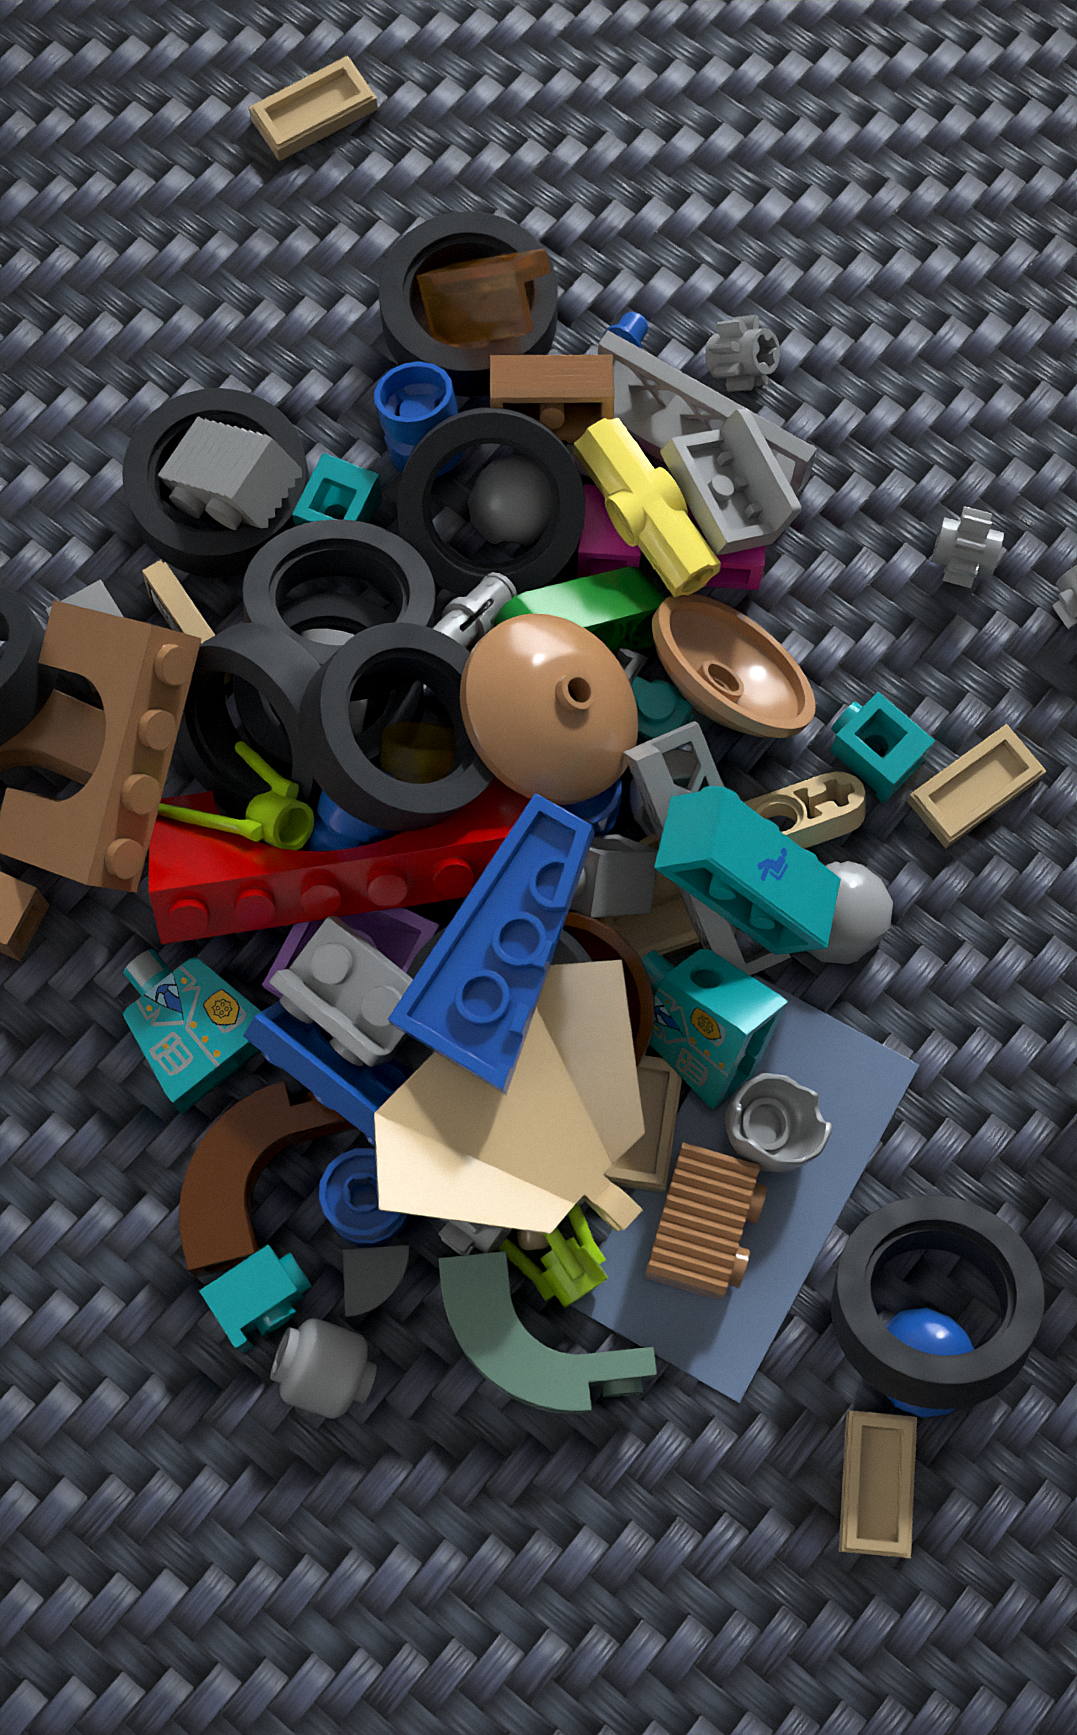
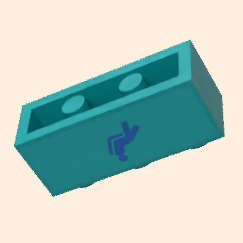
M707 786L698 792L671 797L654 867L657 871L774 955L827 949L841 881L839 876L819 862L814 853L801 848L779 831V827L775 823L764 819L748 807L730 789L720 786Z

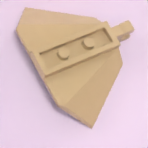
M622 960L550 965L507 1095L436 1052L412 1074L374 1113L378 1210L550 1234L582 1197L615 1232H618L620 1229L622 1231L625 1230L643 1209L623 1190L611 1183L603 1175L645 1134Z

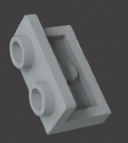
M747 408L734 410L718 430L671 438L660 452L716 556L773 544L801 512V504Z

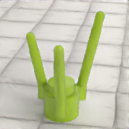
M243 741L235 744V751L272 787L270 792L259 794L251 800L246 810V819L239 820L160 803L157 812L159 816L239 834L255 842L261 840L271 846L290 850L302 848L311 837L314 828L312 809L306 803L296 799L299 791L298 784L283 778Z
M580 1205L572 1207L568 1212L580 1246L574 1237L565 1241L557 1227L550 1234L543 1233L553 1249L540 1259L547 1269L545 1272L508 1238L498 1248L500 1252L506 1251L507 1259L534 1283L545 1301L556 1295L563 1308L576 1302L608 1279V1276L600 1266V1264L606 1261V1258L593 1240Z

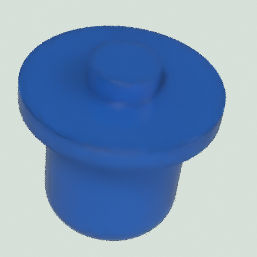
M628 312L623 315L617 325L609 326L604 335L609 330L642 349L641 341L648 332V323L641 314Z

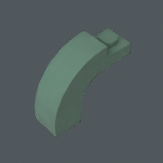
M506 1251L438 1258L443 1302L458 1344L476 1370L493 1386L509 1397L536 1409L553 1413L590 1414L589 1386L601 1385L603 1397L643 1393L642 1380H651L657 1375L654 1347L591 1354H567L553 1350L532 1337L519 1321L513 1308Z

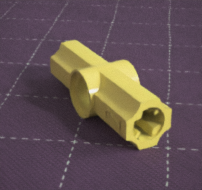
M604 418L588 427L585 433L574 442L573 453L604 496L608 516L618 534L629 546H639L674 598L681 595L689 596L704 587L720 571L721 562L688 517L684 496L675 480L664 468H653L619 418L613 420Z

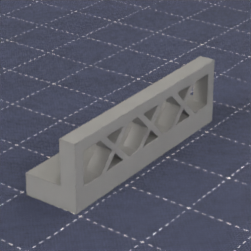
M609 330L598 343V355H612L615 389L614 419L619 418L640 449L663 462L665 461L660 452L671 438L718 430L734 410L745 408ZM750 411L798 498L809 481L817 448Z
M695 721L623 752L659 843L671 797L678 796V794L698 792L703 779L706 787H724L700 725ZM689 742L697 765L687 788L673 783L662 753ZM677 885L702 949L712 950L748 975L755 974L791 958L789 953L774 955L769 950L764 949L743 959L734 936L736 927Z

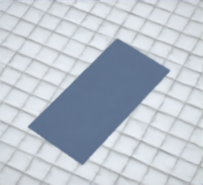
M757 975L753 978L781 995L788 1003L752 1078L762 1073L786 1075L796 1081L798 1085L811 1089L818 1094L821 1116L824 1121L832 1124L831 1135L821 1155L788 1173L759 1171L756 1182L767 1185V1192L758 1223L754 1224L745 1221L739 1247L749 1249L750 1254L739 1289L728 1286L725 1296L719 1301L644 1278L682 1143L744 1160L735 1153L725 1127V1114L734 1093L715 1109H712L691 1088L676 1116L665 1193L635 1188L630 1198L643 1211L625 1230L622 1231L620 1229L618 1232H615L612 1229L601 1249L606 1261L600 1264V1266L608 1276V1279L570 1305L643 1348L654 1347V1354L738 1403L743 1398L919 1067V1064Z

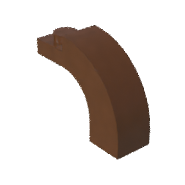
M285 1081L258 1090L231 1107L214 1123L201 1140L185 1174L179 1205V1227L187 1270L198 1278L233 1269L257 1253L259 1247L252 1220L251 1205L254 1188L265 1167L277 1155L292 1146L358 1128L337 1111L322 1105L315 1098L312 1091L303 1095L305 1103L293 1105L292 1096Z

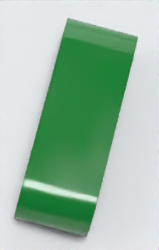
M636 566L624 567L516 595L499 610L495 618L494 627L519 615L549 614L565 618L584 627L601 640L614 655L617 654L618 649H627L634 652L655 645L652 633V619L654 613L666 598L642 569Z

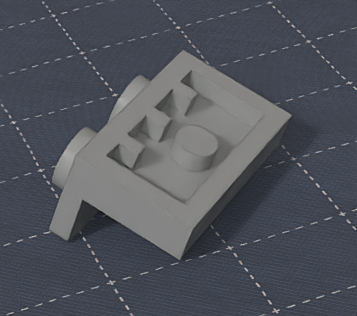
M328 916L290 968L278 970L269 981L273 987L283 994L279 1001L289 1013L305 1023L312 1024L313 1021L318 1023L333 1036L330 1041L333 1049L347 1061L357 1066H363L365 1063L373 1067L389 1062L408 1038L407 1034L392 1026L387 1019L413 979L337 916Z

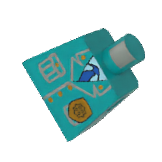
M150 949L138 955L125 968L123 974L141 997L127 1007L122 1015L165 1094L181 1114L185 1113L261 1052V1050L243 1037L254 1016L261 1011L199 958L192 957L172 972L154 949Z
M699 949L677 967L672 965L656 950H653L641 959L649 974L655 998V1025L650 1044L710 1108L715 1109L732 1095L736 1088L754 1076L788 1001L710 949Z

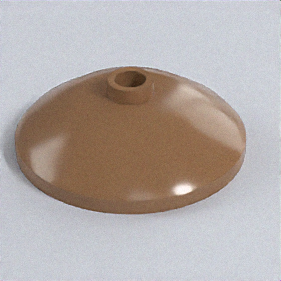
M697 594L681 595L676 598L671 595L656 610L652 619V633L659 659L675 687L699 713L722 726L761 738L793 737L802 732L813 719L816 708L815 698L805 674L787 650L753 620L726 604Z
M539 613L519 615L500 623L485 634L472 649L465 663L460 684V705L463 722L478 756L500 781L527 798L531 799L537 793L554 804L565 805L593 798L608 789L621 777L628 767L623 752L636 747L637 705L625 671L614 654L601 640L575 622L562 617ZM568 688L574 693L577 701L570 696Z

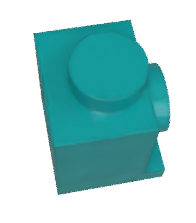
M322 453L292 513L295 527L309 522L335 519L332 518L334 515L345 516L343 520L369 523L374 511L379 510L383 501L379 474Z
M638 676L635 677L631 687L638 712L639 736H637L636 746L693 721L694 715L691 714L692 705L685 700L676 687L661 680H653L650 683Z
M877 692L863 707L856 701L853 702L835 721L831 730L836 734L830 752L877 792L875 796L885 804L925 762L935 740L881 693ZM876 743L880 745L884 751V756L880 757L866 744Z
M267 1245L199 1292L235 1349L244 1354L254 1347L248 1334L258 1328L262 1336L267 1335L292 1319L297 1313L292 1305L302 1299L303 1295L301 1293L312 1287L291 1253L279 1259L272 1248Z

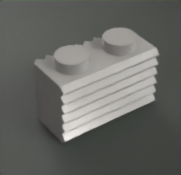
M198 416L159 472L158 478L172 490L169 496L170 501L180 510L194 518H200L203 512L206 511L216 521L233 530H236L240 523L262 529L268 527V518L275 517V508L282 507V498L288 497V488L295 487V478L302 477V468L268 435L264 434L263 436L259 432L254 433L251 430L239 429L236 426L231 427L221 422L218 424L206 418L203 420Z

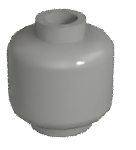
M310 1318L299 1326L298 1330L291 1327L286 1330L276 1352L270 1378L279 1383V1394L285 1403L335 1419L349 1409L353 1400L362 1404L366 1401L374 1383L377 1365L367 1361L368 1345L363 1335L318 1318Z

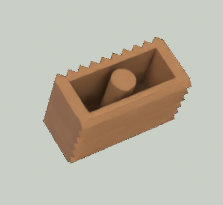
M490 355V408L509 409L530 416L550 429L561 442L565 439L569 444H572L576 439L578 440L585 433L586 429L604 418L607 420L614 419L615 389L612 355Z
M683 1142L644 1278L719 1301L725 1296L728 1286L739 1289L750 1254L749 1249L739 1247L745 1221L754 1224L758 1223L767 1192V1185L756 1182L760 1165Z

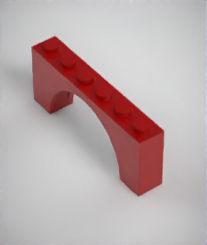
M495 776L479 796L446 820L434 826L420 830L405 831L396 836L365 846L333 851H298L278 848L258 841H252L239 834L157 815L149 844V896L161 944L322 920L328 916L342 917L467 897L531 799L515 792ZM213 791L162 798L160 801L163 804L221 815L215 805Z

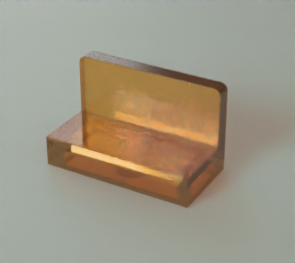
M546 248L450 263L417 276L431 337L443 344L452 345L521 336L532 332L533 322L524 283L551 273Z

